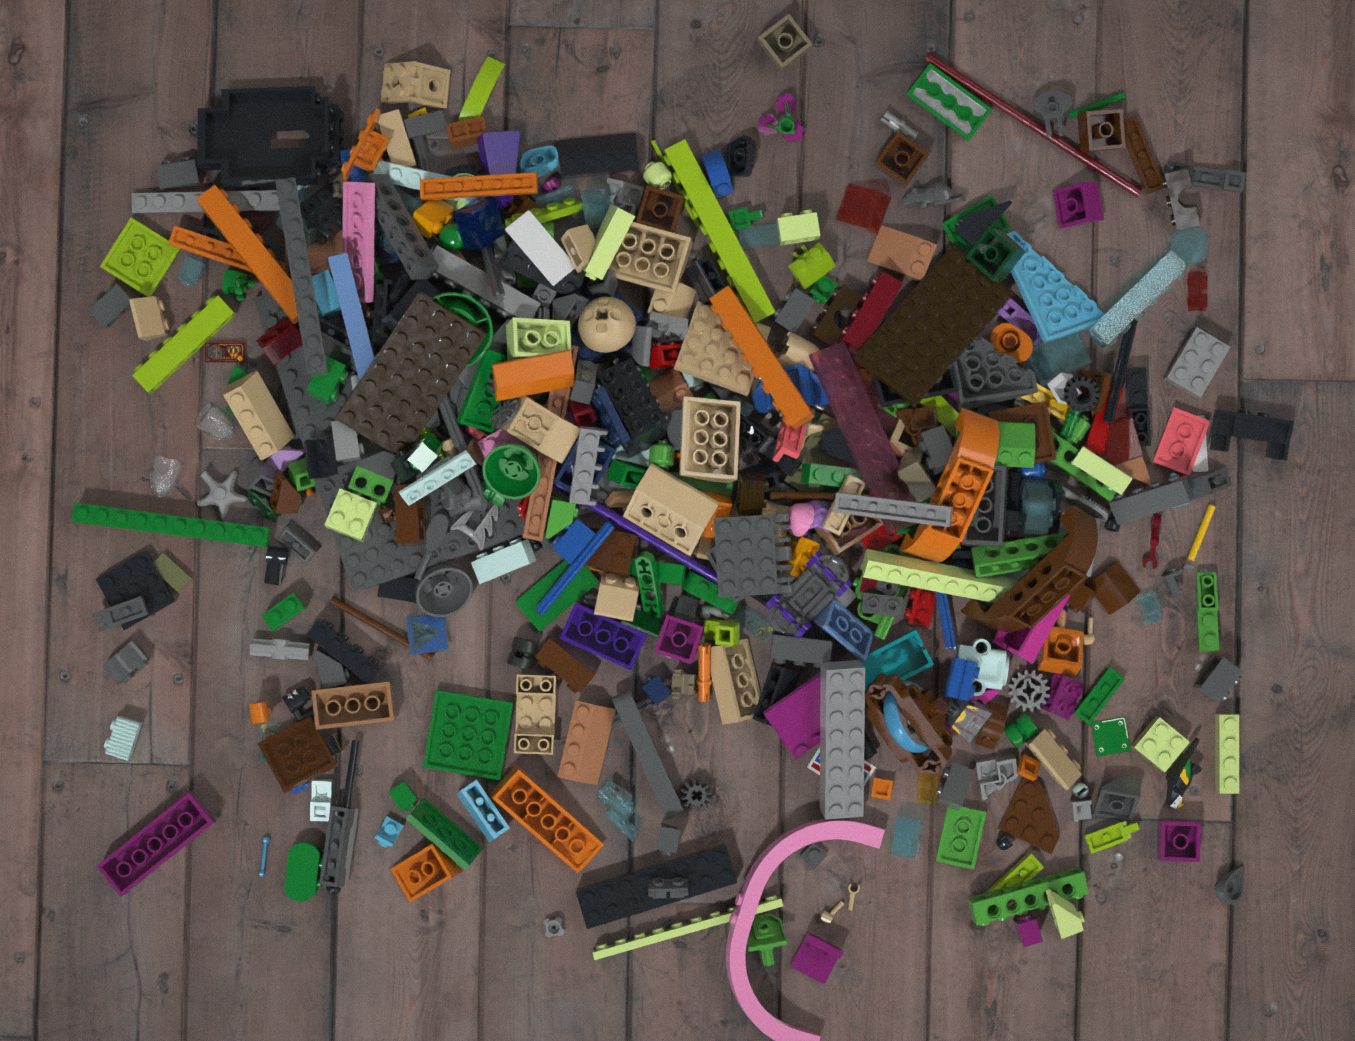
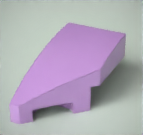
M286 446L273 454L266 463L270 464L275 470H281L284 473L288 469L287 463L297 461L305 453V450L302 448L299 450L292 449L291 446Z

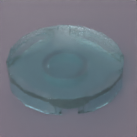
M1196 227L1178 230L1173 234L1169 244L1171 256L1182 265L1198 264L1206 257L1209 249L1207 236Z

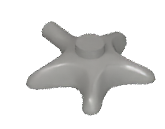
M207 471L201 474L203 480L208 484L210 492L206 497L198 500L197 505L200 507L208 505L218 506L221 521L226 520L231 504L248 501V496L234 492V484L237 478L236 471H232L223 482H216Z

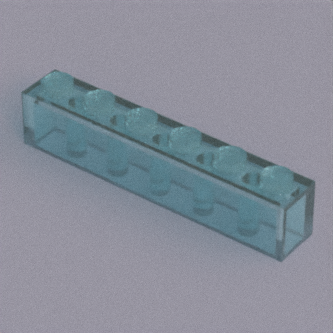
M1170 250L1086 333L1102 349L1107 345L1111 347L1118 340L1116 336L1120 332L1123 334L1132 327L1130 323L1134 319L1138 321L1145 314L1143 310L1147 306L1151 308L1159 300L1157 296L1160 293L1163 295L1172 288L1170 284L1174 280L1178 282L1186 274L1184 270L1188 266L1173 250Z

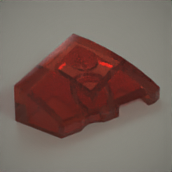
M1123 416L1114 420L1112 424L1107 425L1108 437L1105 441L1107 462L1114 465L1142 454L1132 417Z

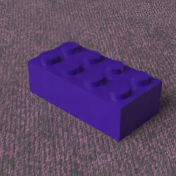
M576 602L559 639L628 670H632L647 634L621 624V622L610 617L594 614L595 610Z

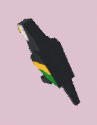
M1198 738L1194 739L1185 753H1181L1166 775V804L1175 809H1179L1184 805L1182 800L1185 791L1190 786L1193 776L1202 770L1201 767L1190 761L1200 741Z

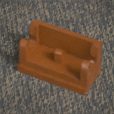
M484 116L446 124L452 150L476 145L477 138L482 133H488Z

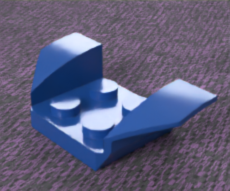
M802 364L784 367L807 404L812 406L831 404L828 384ZM762 380L753 393L755 414L772 412V409H776L771 402L774 398L771 394L767 395L761 386L763 384Z

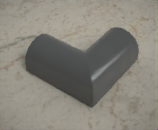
M636 325L634 335L632 336V344H626L619 349L618 354L622 362L631 358L634 364L649 367L652 327Z

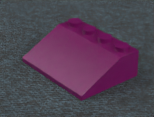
M821 672L763 712L795 760L820 743Z

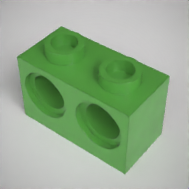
M357 466L348 489L355 495L370 498V501L377 503L378 506L381 503L386 505L394 486V480ZM359 479H365L367 481V484L364 488H358L356 486V482ZM378 486L385 488V493L381 496L374 493L375 488Z

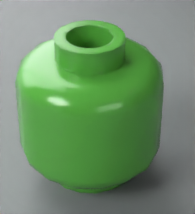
M659 440L657 444L650 446V465L653 463L663 470H669V467L674 465V447L668 445V441Z

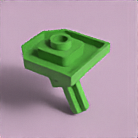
M771 914L755 916L747 940L748 952L760 950L763 965L771 966L774 964L772 949L787 945L783 924L780 918Z

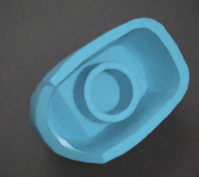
M543 146L522 153L518 167L520 173L536 172L538 177L556 170L560 166V160L556 147Z

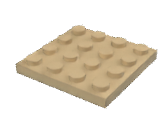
M698 301L674 369L748 396L754 379V374L751 371L753 368L750 361L746 363L740 353L743 352L741 347H736L730 337L733 335L721 325L720 321H722L720 315L716 316L710 308L711 305ZM756 323L757 328L767 341L771 327Z

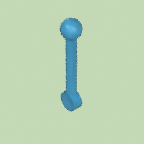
M268 836L262 838L264 845L259 877H264L267 844L270 842Z

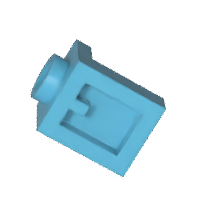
M386 816L374 838L378 840L377 843L385 848L388 846L392 847L404 824Z

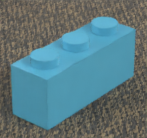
M477 780L456 794L489 843L510 829Z

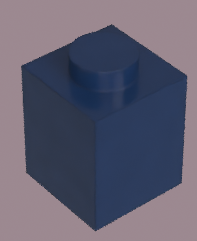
M650 675L642 682L644 686L641 689L655 706L672 694L658 675L654 678Z

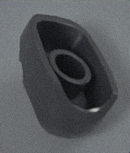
M743 135L728 144L727 170L729 175L733 177H749L756 159V142L752 137Z

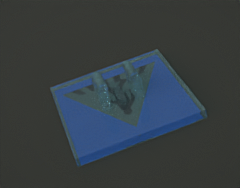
M427 614L405 617L410 655L449 650L445 617H433Z

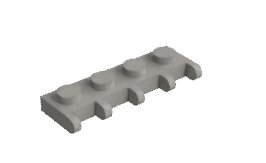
M580 426L569 503L596 505L597 500L590 499L591 488L599 489L600 484L593 482L594 470H602V465L595 463L597 451L605 452L606 447L599 445L600 435H608L607 429Z

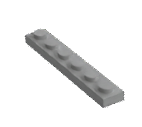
M836 492L834 512L951 527L953 506Z

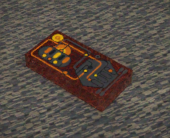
M205 343V362L245 363V343Z

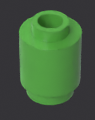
M1081 414L1079 415L1080 421L1076 423L1072 438H1068L1074 444L1082 440L1091 426L1088 423L1090 420Z

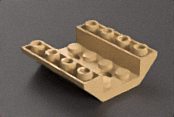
M651 463L637 486L623 517L686 555L693 557L699 545L698 542L720 503ZM644 508H648L652 514L647 513ZM678 528L684 529L686 534L681 533Z

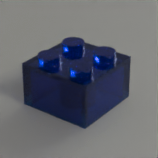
M477 197L454 212L464 249H483L506 234L496 197Z

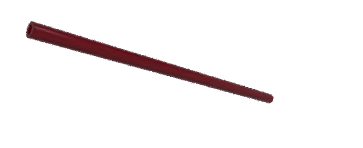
M930 52L924 61L928 64L931 63L945 75L1137 198L1141 193L1142 189L1085 152H1080V149L1052 132L1051 137H1047L1046 127Z

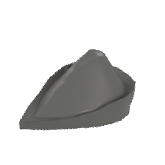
M1244 865L1234 868L1218 880L1214 890L1219 901L1223 904L1235 905L1240 901L1244 885Z

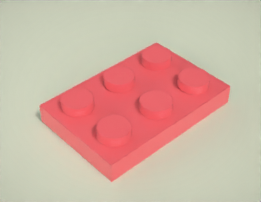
M1173 407L1152 462L1190 476L1211 421Z

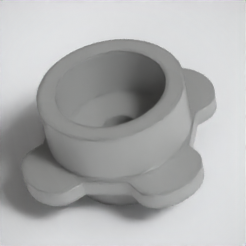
M561 917L544 920L543 924L546 926L545 935L548 938L564 934Z

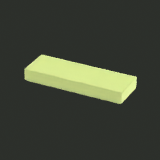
M1082 446L1072 461L1074 465L1120 495L1123 494L1132 480V477Z

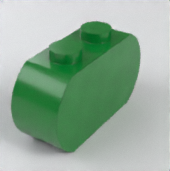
M692 570L689 571L684 585L681 587L685 591L730 614H734L740 602L738 601L734 604L731 597L719 598L718 584Z
M299 842L288 851L284 891L294 901L303 902L309 900L322 886V884H319L320 869L323 862L322 851L313 842Z

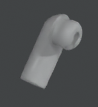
M714 605L702 606V610L699 613L700 616L706 619L710 617V614H713L723 620H727L730 613Z

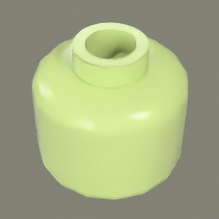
M650 162L645 167L643 178L649 186L665 190L671 184L672 173L664 163Z

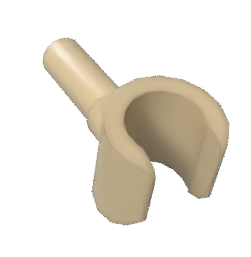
M1089 617L1088 634L1084 635L1083 645H1091L1094 642V618Z
M850 883L848 885V892L850 893L848 910L852 911L856 893L859 892L860 886L858 884L857 891L852 892Z
M840 901L830 913L824 910L819 919L824 923L831 922L836 912L844 903Z

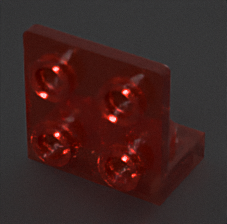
M849 183L836 215V220L862 227L868 232L878 235L891 198L880 191Z

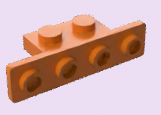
M376 108L374 114L370 113L366 122L368 124L366 129H362L358 136L359 142L357 146L353 145L349 154L351 157L348 162H344L341 168L343 180H348L354 166L373 173L388 146L390 138L373 131L380 119V109Z

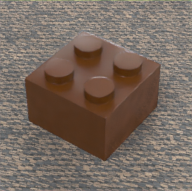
M1123 109L1077 113L1080 152L1126 148Z
M898 131L879 156L874 167L903 188H906L928 158L929 153Z
M647 185L636 223L675 233L684 196Z

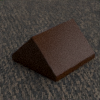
M1115 561L1086 583L1088 588L1096 593L1095 597L1109 615L1127 605L1141 592L1118 561Z

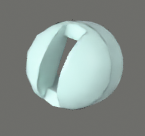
M1077 783L1074 785L1072 792L1075 797L1083 799L1087 797L1089 789L1084 783ZM1081 789H1086L1080 795L1077 794V792H1079Z

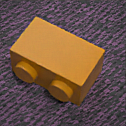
M442 199L429 200L414 211L412 219L420 233L429 239L434 234H438L443 226L452 222L454 207Z

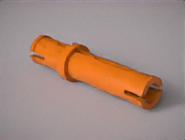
M709 643L698 644V678L696 679V684H698V701L706 702V699L710 701L712 679H710L711 644Z

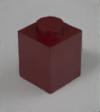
M573 400L568 401L576 426L580 428V426L588 427L597 424L591 403L585 404Z

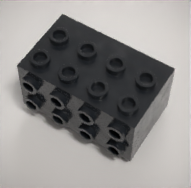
M631 358L596 373V382L593 390L594 392L596 389L604 386L630 438L628 442L622 445L629 458L650 449V446L657 444L659 440L664 441L669 423L667 414L662 412L659 407L660 404L657 397L651 394L649 383L647 380H643L640 375L641 370L639 366L634 364Z

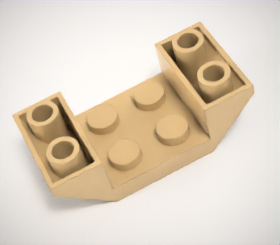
M528 396L517 397L520 400L519 409L513 419L502 428L539 452L563 463L579 436L580 428L541 406Z
M517 674L514 753L553 755L556 676Z

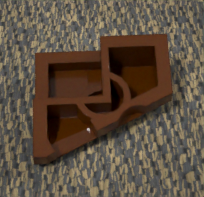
M936 406L895 411L896 416L900 417L905 425L904 429L912 436V441L916 447L919 446L918 441L922 432L939 427Z

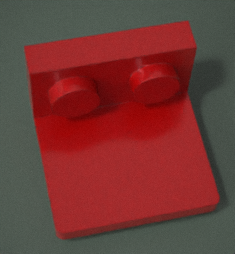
M915 587L910 588L908 599L911 602L910 606L905 608L903 618H906V623L929 628L936 601L935 591Z

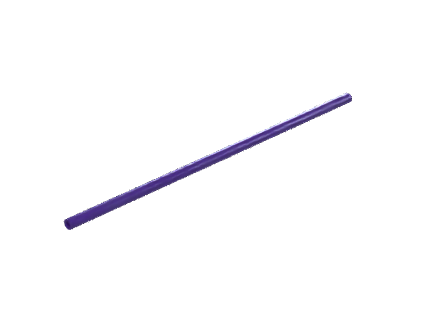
M458 423L460 429L468 437L474 438L465 431V425ZM553 482L552 486L568 496L570 495V490ZM601 503L585 505L718 584L717 573Z

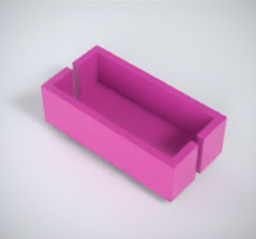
M1070 595L1064 598L1032 629L1025 628L1014 632L998 631L992 642L1032 664Z

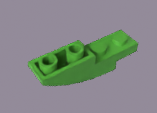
M1197 572L1195 583L1196 635L1198 636V652H1218L1216 572Z

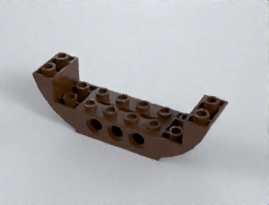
M1074 505L1071 506L1059 518L1069 535L1058 546L1049 552L1043 560L1035 565L1029 573L1021 578L1014 587L991 607L979 600L972 599L960 611L981 624L1000 632H1014L1025 628L1032 629L1088 577L1086 574L1093 562L1098 542L1096 519Z

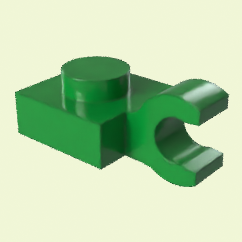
M746 207L728 211L733 231L752 227L750 221L764 219L762 210L748 213V208Z

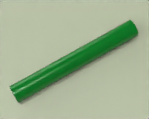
M1119 92L1077 108L1068 116L1070 119L1077 117V113L1094 111L1125 99L1124 92Z

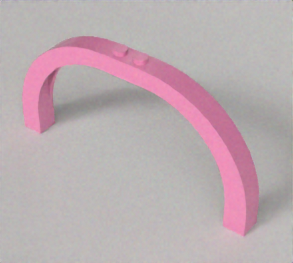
M845 818L820 819L801 824L779 836L760 854L745 879L741 893L737 894L735 900L737 906L735 912H732L729 923L731 925L726 945L728 979L733 994L743 1012L764 1034L774 1041H820L821 1036L816 1032L784 1023L772 1016L759 1003L750 986L746 971V945L764 886L771 874L784 859L806 845L823 840L841 839L879 849L885 832L883 828Z

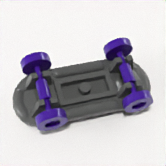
M819 550L806 563L808 568L791 584L794 585V593L775 594L765 604V607L769 610L768 619L770 625L777 633L784 636L794 635L799 639L812 626L809 622L836 595L841 597L853 584L848 580L849 571L847 565L837 556H823V553Z

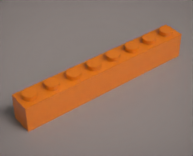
M216 185L212 186L196 198L198 204L293 324L297 323L299 320L292 280L287 276L288 270L282 263L278 264L275 258L277 257L270 248L266 249L264 247L262 237L258 233L254 234L251 228L253 226L247 218L242 219L239 213L241 211L235 203L230 204L227 198L229 196L223 188L218 189Z
M727 286L709 298L712 303L710 308L716 316L719 314L722 318V321H720L721 325L733 335L730 337L736 347H741L743 351L740 353L746 363L750 361L752 364V373L757 379L761 378L763 381L761 385L767 395L771 394L774 398L771 401L777 411L781 409L784 416L782 419L788 427L792 426L796 430L814 418L815 415L733 289Z

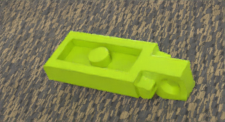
M1120 821L1085 834L1084 837L1090 853L1093 854L1128 841L1132 837L1130 833L1138 831L1140 828L1136 821L1129 824L1126 821Z

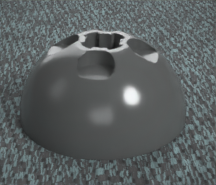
M437 564L428 568L422 580H418L415 589L416 601L419 608L427 615L433 617L450 616L459 612L467 605L472 596L473 584L468 574L458 566Z

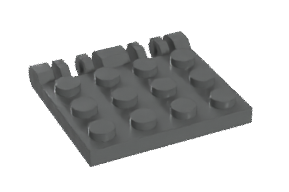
M789 513L713 518L719 598L794 593V585H778L777 583L793 581L791 576L777 578V570L792 569V564L776 565V561L792 560L791 546L775 547V543L791 542V539L788 536L774 537V530L786 531L790 529V525L774 526V522L789 521Z

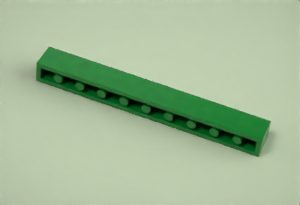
M74 503L72 522L260 547H268L270 545L272 528L82 503Z

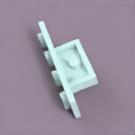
M467 450L452 459L450 456H447L426 469L423 473L421 472L415 476L417 481L400 490L399 494L410 506L476 465Z

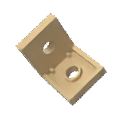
M415 61L385 64L381 103L413 102L438 109H447L450 70ZM430 82H432V84H433V90H432V91H431L430 88H429V83H430Z

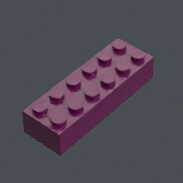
M192 790L96 867L120 897H122L217 820Z

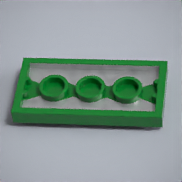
M929 63L906 94V96L968 142L992 111L990 107L931 63Z

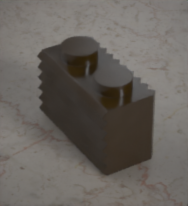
M739 473L736 501L739 516L762 515L763 508H766L767 500L764 497V493L768 491L769 483L763 473Z

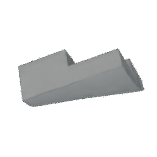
M608 178L607 184L610 187L611 203L635 216L633 222L636 223L646 188Z
M650 312L644 325L652 327V339L658 340V343L669 341L682 342L688 333V319Z
M1013 753L974 760L982 800H986L989 794L996 789L999 791L1007 782H1011L1018 777L1016 758Z

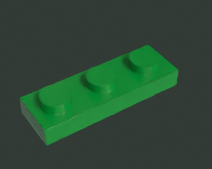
M1108 667L1076 708L1074 714L1090 725L1125 678L1111 667Z

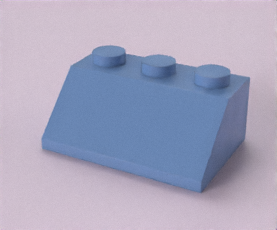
M833 598L813 618V621L852 655L865 662L874 632Z

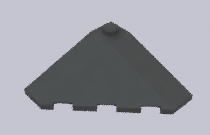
M976 337L952 365L959 392H955L958 410L962 408H977L1038 393L1035 373L1030 369L1026 371L1018 366V361L1008 354L1002 355L994 350L995 346L984 338L980 340Z

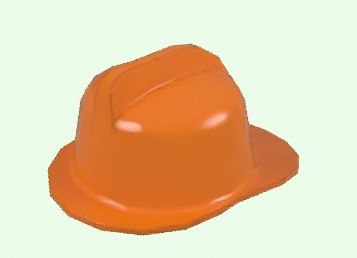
M1002 323L997 325L991 333L990 342L1000 354L1004 355L1006 353L1017 360L1018 363L1026 361L1031 356L1033 351L1031 338L1015 325Z

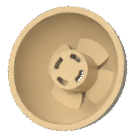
M599 297L592 300L583 308L578 319V332L582 342L588 348L597 352H613L622 348L631 340L636 328V319L631 308L625 302L615 297Z

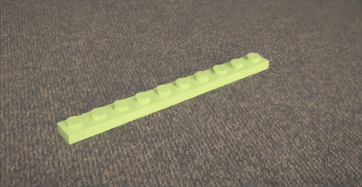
M771 895L766 897V901L758 903L755 914L783 907L781 896ZM736 906L728 908V912L721 914L720 911L709 913L707 918L701 919V916L694 917L686 924L682 922L671 924L669 929L664 930L663 927L652 930L653 933L645 935L644 932L633 935L634 939L627 941L626 938L615 940L613 945L607 946V943L595 946L596 949L592 952L594 960L727 923L730 920L731 913L735 912Z

